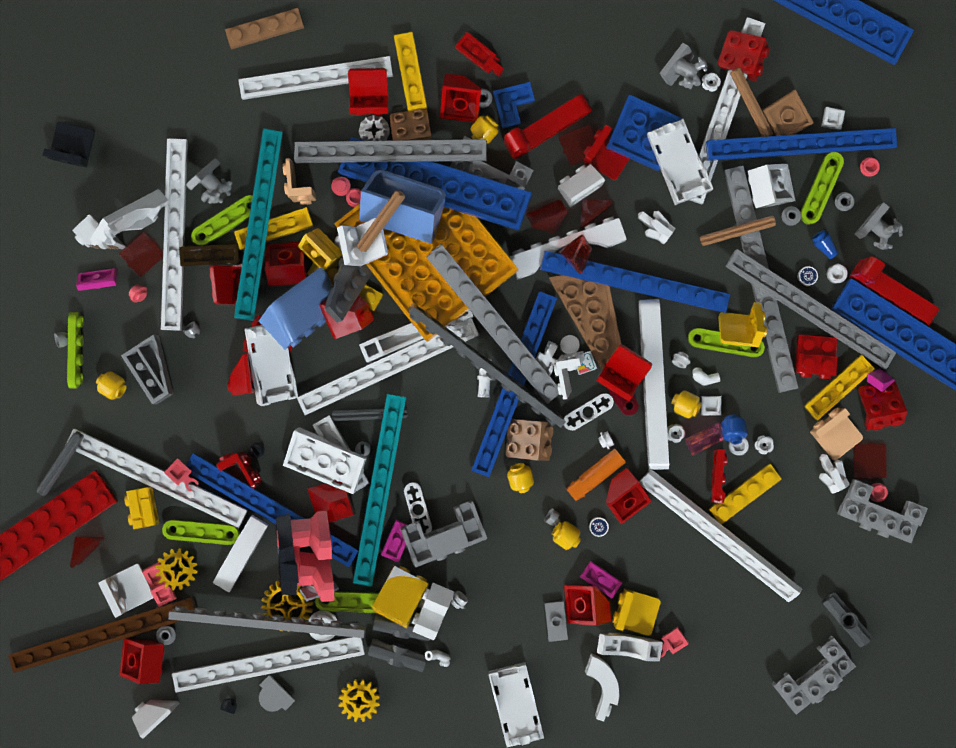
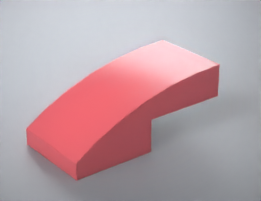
M158 562L143 569L142 573L151 588L152 596L160 607L175 600L177 597L170 585L165 589V582L159 584L161 577L155 576L159 572V570L155 569V566L161 564ZM163 572L164 576L169 580L167 573Z

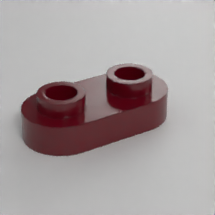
M608 389L609 395L613 398L621 413L633 415L637 412L639 405L634 395L630 401H627ZM628 402L632 403L630 410L626 408V403Z

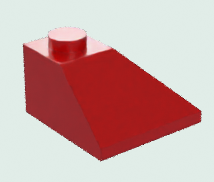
M445 73L440 118L475 123L479 116L481 88L463 75Z
M360 296L356 298L343 321L339 323L325 310L327 299L319 304L334 339L361 330L374 321L368 303Z
M249 354L242 355L230 375V381L227 382L228 391L232 392V396L255 393Z
M628 468L611 479L606 504L622 525L652 502Z
M334 480V482L342 485V482H337V480ZM327 483L307 489L314 512L327 511L328 523L355 514L349 492Z
M564 585L567 624L597 626L611 622L610 602L596 586Z

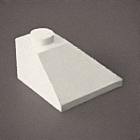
M150 700L146 704L142 702L134 709L136 714L132 716V719L140 737L143 739L180 703L171 700Z

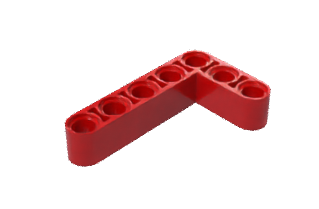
M580 94L521 131L519 127L511 130L504 136L503 144L513 160H516L588 115L592 108L584 95Z
M872 256L859 260L849 276L850 279L852 278L926 326H930L939 311L937 306L884 274L882 270L885 264L881 260Z

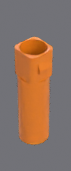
M614 448L580 475L578 479L572 481L566 487V490L575 501H578L626 462Z

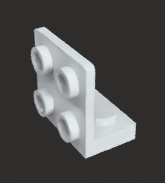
M376 218L357 227L342 225L337 228L344 265L362 266L388 254L383 229L366 252H361L357 248L358 242Z
M583 351L561 355L554 365L555 375L559 376L560 380L558 392L559 395H563V400L568 399L572 392L568 371L576 370L578 366H581L585 359Z
M138 563L98 583L115 618L154 598Z

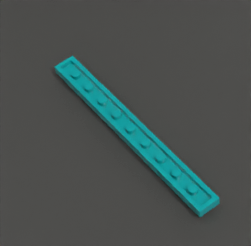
M263 128L234 313V318L254 321L283 133Z
M387 394L353 580L355 584L373 585L406 397Z

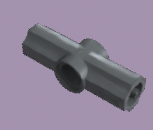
M833 592L824 598L821 603L860 648L867 645L873 636L839 596ZM850 615V622L844 624V617Z
M376 613L373 630L391 633L399 638L408 639L411 637L430 641L429 638L413 632L415 624H412L413 618L410 619L408 627L405 628Z
M374 638L368 652L369 656L385 660L390 665L396 667L404 666L419 672H423L427 660L425 654L409 650L404 645L390 644Z

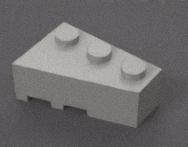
M159 335L150 336L121 355L152 404H159L174 394Z

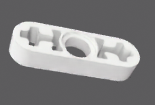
M609 394L598 395L568 413L564 417L566 421L564 427L572 431L580 428L611 409L614 403L613 398ZM602 397H604V399L608 398V407H605L604 405L600 406L599 409L601 411L597 413V409L592 404V402L595 401L597 405L601 403ZM587 406H590L594 411L593 415L589 418L583 415V409ZM579 411V414L581 418L584 419V422L581 423V420L579 419L575 422V427H573L572 425L568 426V418L570 416L572 419L576 418L578 415L575 413Z
M411 482L406 485L404 494L412 523L416 522L415 518L419 519L426 516L427 519H423V523L428 525L429 528L423 534H427L432 531V524L423 492L418 483ZM410 486L418 489L416 498L421 497L422 501L410 503V500H413L412 494H408ZM420 504L423 506L424 511L421 515L413 513L414 505Z

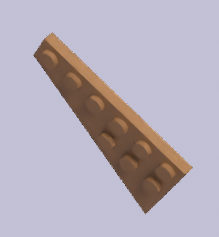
M564 275L550 277L551 284L602 370L618 346L621 345L610 287Z

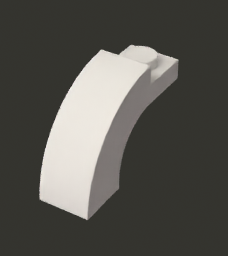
M609 632V634H600L597 653L601 655L629 656L644 661H660L663 642L641 636Z
M591 653L585 673L595 678L601 684L602 694L595 716L596 719L604 721L605 717L610 715L612 708L610 703L618 705L619 686L610 666L602 658Z

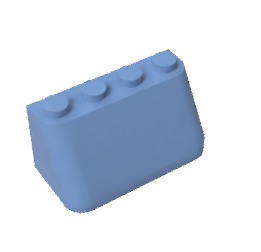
M384 170L375 171L361 190L360 221L368 222L376 218L396 190L402 191L405 198L386 223L384 229L432 244L445 203L446 193L444 190Z
M322 267L317 269L276 299L260 318L259 322L284 350L290 346L294 348L302 341L301 337L305 336L307 338L315 331L314 327L317 325L321 327L326 323L319 304L328 299L330 289L333 288L327 272Z

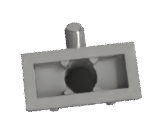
M682 43L662 69L660 75L665 83L670 86L682 75L684 80L679 81V85L692 89L693 85H701L697 71L701 69L704 72L707 71L706 61L702 57H698L699 62L696 64L690 63L694 54L688 45Z
M216 158L186 184L192 190L201 183L207 189L202 194L201 200L203 202L208 200L209 204L222 203L223 199L220 198V194L226 192L227 196L231 195L232 182H226L225 179H221L220 182L213 174V170L221 164Z
M883 202L875 208L854 235L861 239L871 230L880 237V243L874 242V246L882 250L892 249L893 245L887 244L888 238L895 232L901 237L903 235V226L896 218L893 219L894 225L889 226L881 219L890 208Z

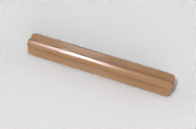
M740 68L734 69L730 72V75L761 136H772L773 131Z
M396 190L358 242L357 248L359 251L366 252L392 217L405 198L402 191Z
M769 216L700 236L701 244L706 246L776 225L775 217Z

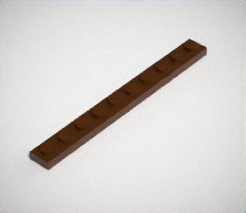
M192 596L10 653L8 658L13 673L179 622L180 620L168 619L169 611L176 606H186L187 610H195L197 607L194 597Z

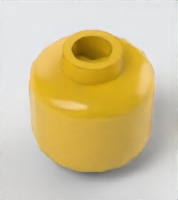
M488 115L486 117L480 116L470 128L473 134L471 136L472 139H486L487 144H489L499 132L497 128L498 123Z
M112 371L101 374L96 380V384H98L97 391L110 400L121 398L127 388L124 378Z
M686 390L680 394L676 393L671 403L674 405L675 413L688 419L692 416L696 417L702 405L697 395Z
M518 463L510 467L507 478L511 489L519 491V493L528 492L534 484L531 468L524 463Z
M567 521L559 522L552 531L553 541L565 550H569L572 547L576 548L581 541L579 537L580 530Z

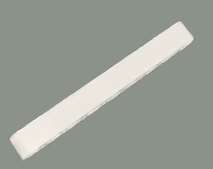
M659 299L639 300L641 355L652 363V368L643 378L649 470L669 469Z

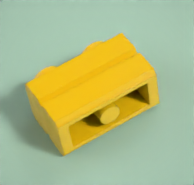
M319 228L306 233L298 245L319 268L322 267L326 272L336 268L339 260L343 257L340 248Z
M153 487L126 491L127 495L124 496L125 505L129 506L130 509L128 522L130 526L133 525V529L160 524Z

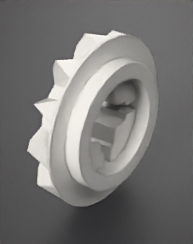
M372 115L366 117L360 123L359 134L362 140H387L390 129L387 121L382 117ZM373 123H375L377 129H380L376 132L375 138L372 132L366 131L372 129Z
M321 610L315 612L309 619V622H311V619L321 620V618L324 620V623L337 621L334 614ZM310 633L318 641H328L335 636Z

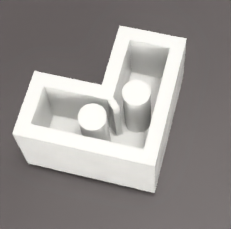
M435 583L432 584L430 589L426 588L418 606L422 608L420 614L416 612L412 624H415L413 632L434 640L448 610L454 591Z

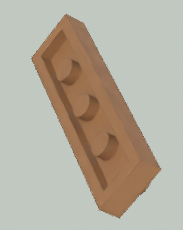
M296 8L228 28L225 31L230 48L235 49L303 29L304 25L300 11Z

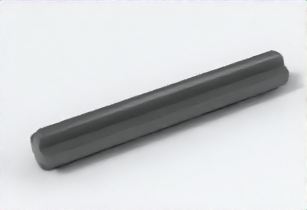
M404 408L403 418H407L408 411L407 408ZM384 409L332 411V420L383 419Z
M78 431L73 433L37 488V493L42 496L48 494L84 439L83 434Z

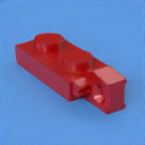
M468 32L456 44L455 49L484 72L486 71L489 74L492 71L498 77L504 72V68L498 64L500 60L496 54Z
M723 449L714 450L711 502L724 503L725 499L722 484L725 485L726 473H723L724 465H727L728 455L725 454Z

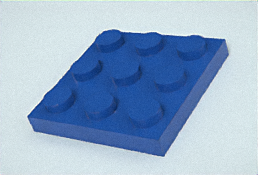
M629 95L606 148L659 171L660 167L647 133L669 123L681 120V117ZM656 145L658 154H661V151H659V146Z

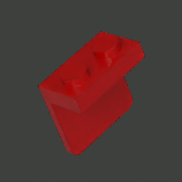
M732 30L729 31L718 60V66L732 71L740 68L743 73L747 74L749 80L757 82L758 76H761L763 73L764 65L762 64L764 58H767L770 52L766 38Z
M385 68L349 69V113L356 115L388 114L387 70Z
M605 125L603 130L599 128L593 138L596 139L594 144H589L583 154L586 156L583 162L588 165L591 164L597 171L611 180H616L629 161V158L606 148L612 135L610 133L612 128Z
M242 264L235 266L213 265L210 267L212 297L215 304L236 305Z
M619 345L603 367L596 381L627 401H630L638 385L652 368V363L626 346Z
M895 381L883 392L871 384L859 387L858 393L867 414L864 423L867 431L880 430L888 426L896 427L905 422L908 411Z
M241 451L234 454L231 452L219 458L221 462L216 464L219 471L238 463L252 489L261 485L260 480L262 478L257 470H253L250 465L252 460L247 453L244 454Z

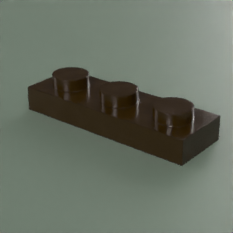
M238 244L179 247L180 267L239 264Z

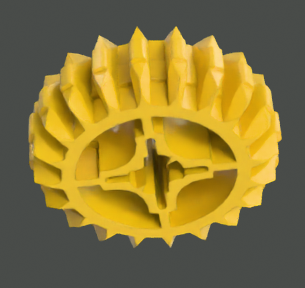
M278 580L276 587L271 584L269 586L271 591L266 590L264 592L267 597H263L261 601L267 604L262 605L261 609H267L263 613L265 617L269 615L272 618L273 615H276L273 610L275 609L281 611L285 619L291 620L292 610L302 607L299 617L309 620L310 616L307 613H312L313 609L308 606L313 605V601H306L300 593L301 586H297V595L301 601L294 600L291 595H282V601L272 603L275 594L281 591V584ZM286 601L288 602V604L293 605L289 608V611L286 606L282 605Z

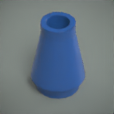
M822 230L813 236V245L829 259L834 258L839 253L829 232L826 233L825 230Z

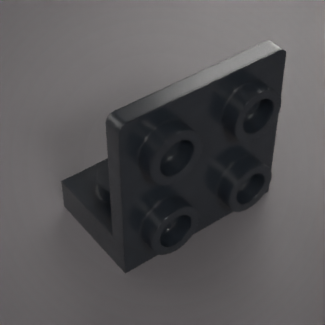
M58 122L51 150L44 148L42 156L49 160L87 168L95 131Z

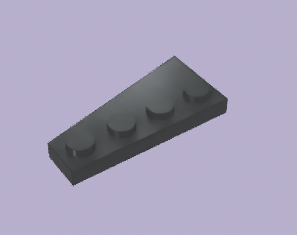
M343 257L339 260L338 266L340 267L338 273L334 276V287L330 289L325 305V310L337 323L343 321L372 275L371 270L366 264L362 266L344 265Z

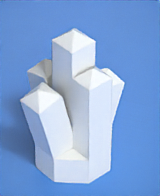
M654 211V219L644 212L638 213V219L650 228L645 231L646 237L656 239L662 244H665L676 229L669 224L659 211Z
M822 454L820 456L821 465L826 473H820L819 479L828 486L831 493H836L848 487L850 484L846 478L842 461L837 459L833 466L828 455Z

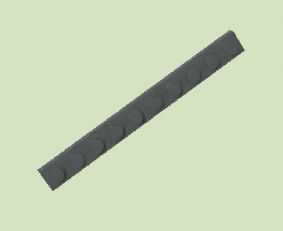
M414 302L410 305L408 309L412 320L426 325L425 329L433 335L435 333L441 337L440 340L445 345L455 347L457 349L456 352L461 357L465 358L467 356L472 360L473 366L479 370L481 368L487 372L486 375L493 381L496 379L502 383L501 386L506 391H513L517 394L518 400L524 404L526 402L529 403L531 409L538 415L542 413L546 416L545 419L551 425L555 426L556 424L561 428L566 421L563 415Z

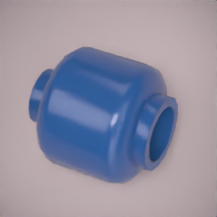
M728 415L721 422L722 436L725 441L731 442V444H740L747 437L746 422L739 415Z

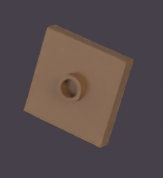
M792 90L762 109L775 136L795 135L814 123L796 90Z

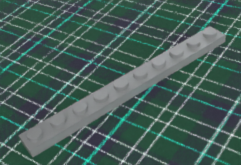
M487 140L295 142L294 161L295 163L487 161Z
M440 244L429 253L426 258L543 400L548 404L559 395L558 386L443 245Z
M737 249L725 267L883 369L888 368L896 354L894 350Z
M176 606L169 611L168 618L170 620L364 638L366 633V627H362L360 623L342 625L340 621L323 623V620L311 619V622L303 621L304 618L292 617V620L284 619V616L273 615L272 618H268L260 613H254L253 616H247L245 612L238 611L234 612V614H227L225 610L206 612L207 609L205 608L187 610L186 606Z

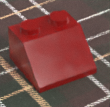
M301 241L266 245L265 272L269 287L298 284L307 277L306 254L298 247Z
M123 639L119 676L138 684L160 683L164 644L146 639Z

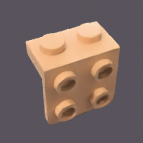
M286 158V163L283 164V173L287 178V183H284L285 194L293 202H300L301 205L312 204V201H316L315 191L312 187L296 188L295 166L290 158Z
M835 408L828 414V418L817 422L813 426L814 429L810 431L832 460L839 459L863 439L862 434L848 418L850 413L846 408Z

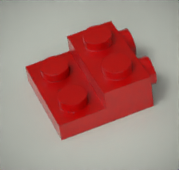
M797 335L794 373H800V377L812 378V374L819 375V379L831 380V376H836L838 357H836L837 338Z

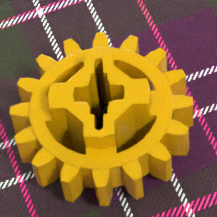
M170 549V555L164 552V559L158 558L157 561L161 564L155 566V569L159 570L155 576L161 577L159 584L162 582L166 583L165 589L170 585L172 591L177 586L179 590H182V585L189 587L188 581L195 580L192 574H197L198 572L193 570L197 563L191 562L194 556L187 557L188 551L182 554L181 549H178L177 553ZM175 557L174 562L170 565L165 564L168 559ZM182 558L188 563L189 567L183 565L181 562ZM178 561V568L181 569V571L178 572L176 578H174L175 574L174 571L171 570V568H174ZM163 572L170 575L171 581L164 576ZM188 575L185 580L178 582L180 576Z
M355 679L353 685L348 682L347 688H342L341 691L344 694L339 695L338 699L343 701L339 703V707H344L341 713L345 714L347 712V719L353 716L354 722H357L358 718H361L362 722H364L366 716L369 719L372 718L371 712L377 713L378 709L375 706H380V702L376 701L380 698V694H375L378 688H371V681L365 684V679H362L361 683H358V680ZM358 688L357 692L349 694L350 691ZM365 690L370 693L371 697L366 694ZM358 697H362V698H361V700H362V703H361V704H358V700H357ZM348 704H351L354 711L348 706ZM365 707L369 708L367 711L361 712Z

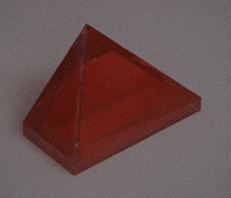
M561 199L527 213L526 217L533 228L555 234L568 212Z
M582 199L580 228H584L609 208L613 202L611 200Z
M580 235L560 250L559 253L578 274H581L592 248L585 236Z
M75 537L70 567L73 569L79 566L105 539L103 537Z

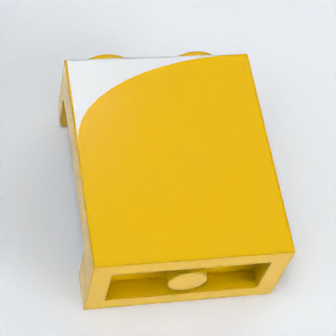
M394 566L372 605V610L407 628L426 588H428V583L422 576L417 575L415 577L409 574L410 571L408 569Z

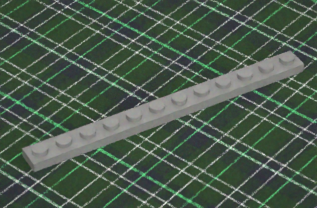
M744 166L724 170L736 224L741 225L757 220ZM760 231L741 235L740 240L743 253L769 269ZM751 283L756 303H762V311H765L764 326H767V334L764 338L778 393L797 389L798 385L777 300Z

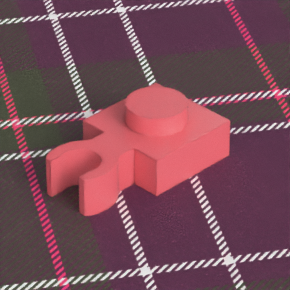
M178 458L164 472L176 485L179 486L183 482L186 489L190 492L193 491L188 486L190 482L198 485L196 479L188 476L192 471Z
M679 627L662 636L664 643L662 644L663 652L661 657L665 656L668 650L674 654L689 644V641Z

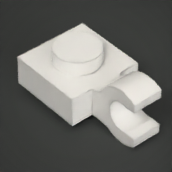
M548 341L545 352H538L536 357L537 362L549 376L557 361L556 358H553L557 345L551 341Z

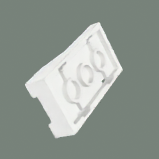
M684 119L669 123L647 133L675 205L713 190L707 171L696 152ZM656 145L659 146V151H661V154H658ZM699 170H700V172H701V175H702L703 179H701V177H700V175H699V172H698Z
M157 189L113 212L101 220L90 238L91 243L94 246L98 245L102 249L109 248L107 244L112 243L111 238L116 237V234L122 231L143 229L154 223L158 218V212L162 207L166 206L169 200Z
M263 325L245 328L257 404L265 406L282 400L298 398L288 348L284 350ZM251 343H254L255 352H252Z
M299 427L293 432L283 466L354 494L362 477L367 457L335 445L319 435ZM334 480H337V482H342V485L334 482Z
M523 662L488 671L506 746H523L530 744L532 741L543 739L544 735L526 663ZM525 678L528 679L529 686L525 687ZM494 686H498L499 694H496ZM537 715L538 723L535 725L533 716ZM504 723H507L508 732L504 729Z

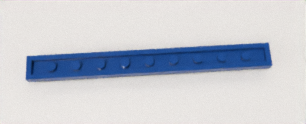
M896 128L706 141L707 161L897 148Z
M544 251L540 268L542 271L723 313L727 311L730 294L548 251Z
M540 291L521 338V342L534 358L557 300L556 297ZM512 362L508 374L524 386L526 378ZM502 388L471 471L490 477L518 403L517 394L513 391L508 392Z
M195 453L192 454L186 464L192 471L191 475L276 524V517L290 514L291 520L306 519L255 488L252 489L250 485L224 470L219 471L216 465ZM330 533L332 558L349 567L359 550Z

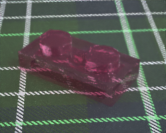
M719 422L684 439L692 456L724 440L722 436L723 428Z

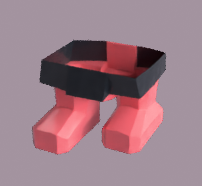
M318 511L310 519L291 520L290 514L276 517L281 594L297 595V586L313 585L322 602L334 601V582L330 561L332 559V545L327 511ZM310 546L314 553L300 552V548Z

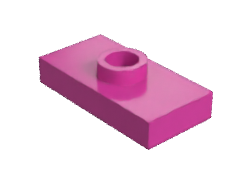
M117 269L78 273L76 287L78 291L116 286Z
M396 519L381 553L382 556L399 562L406 546L400 528L409 524Z
M592 561L588 563L580 575L582 579L592 586H596L610 598L614 597L623 583Z

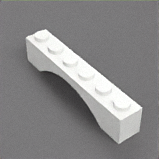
M609 217L602 220L603 224L596 226L593 223L585 226L583 231L578 232L576 229L566 233L567 236L560 239L559 236L549 239L547 244L542 245L539 242L531 245L530 250L524 251L519 249L512 252L513 256H510V259L519 269L515 273L517 280L536 273L542 263L544 251L554 253L566 246L584 243L608 248L625 242L627 239L620 219Z
M470 310L466 311L447 328L473 318L472 312ZM410 323L359 344L366 362L370 363L424 338L415 326Z

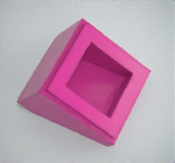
M881 369L870 372L867 377V382L881 392L895 381L893 377Z

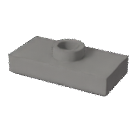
M564 601L545 602L549 642L568 640Z

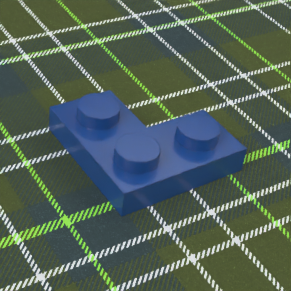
M530 82L493 91L502 130L521 125L517 106L535 102Z

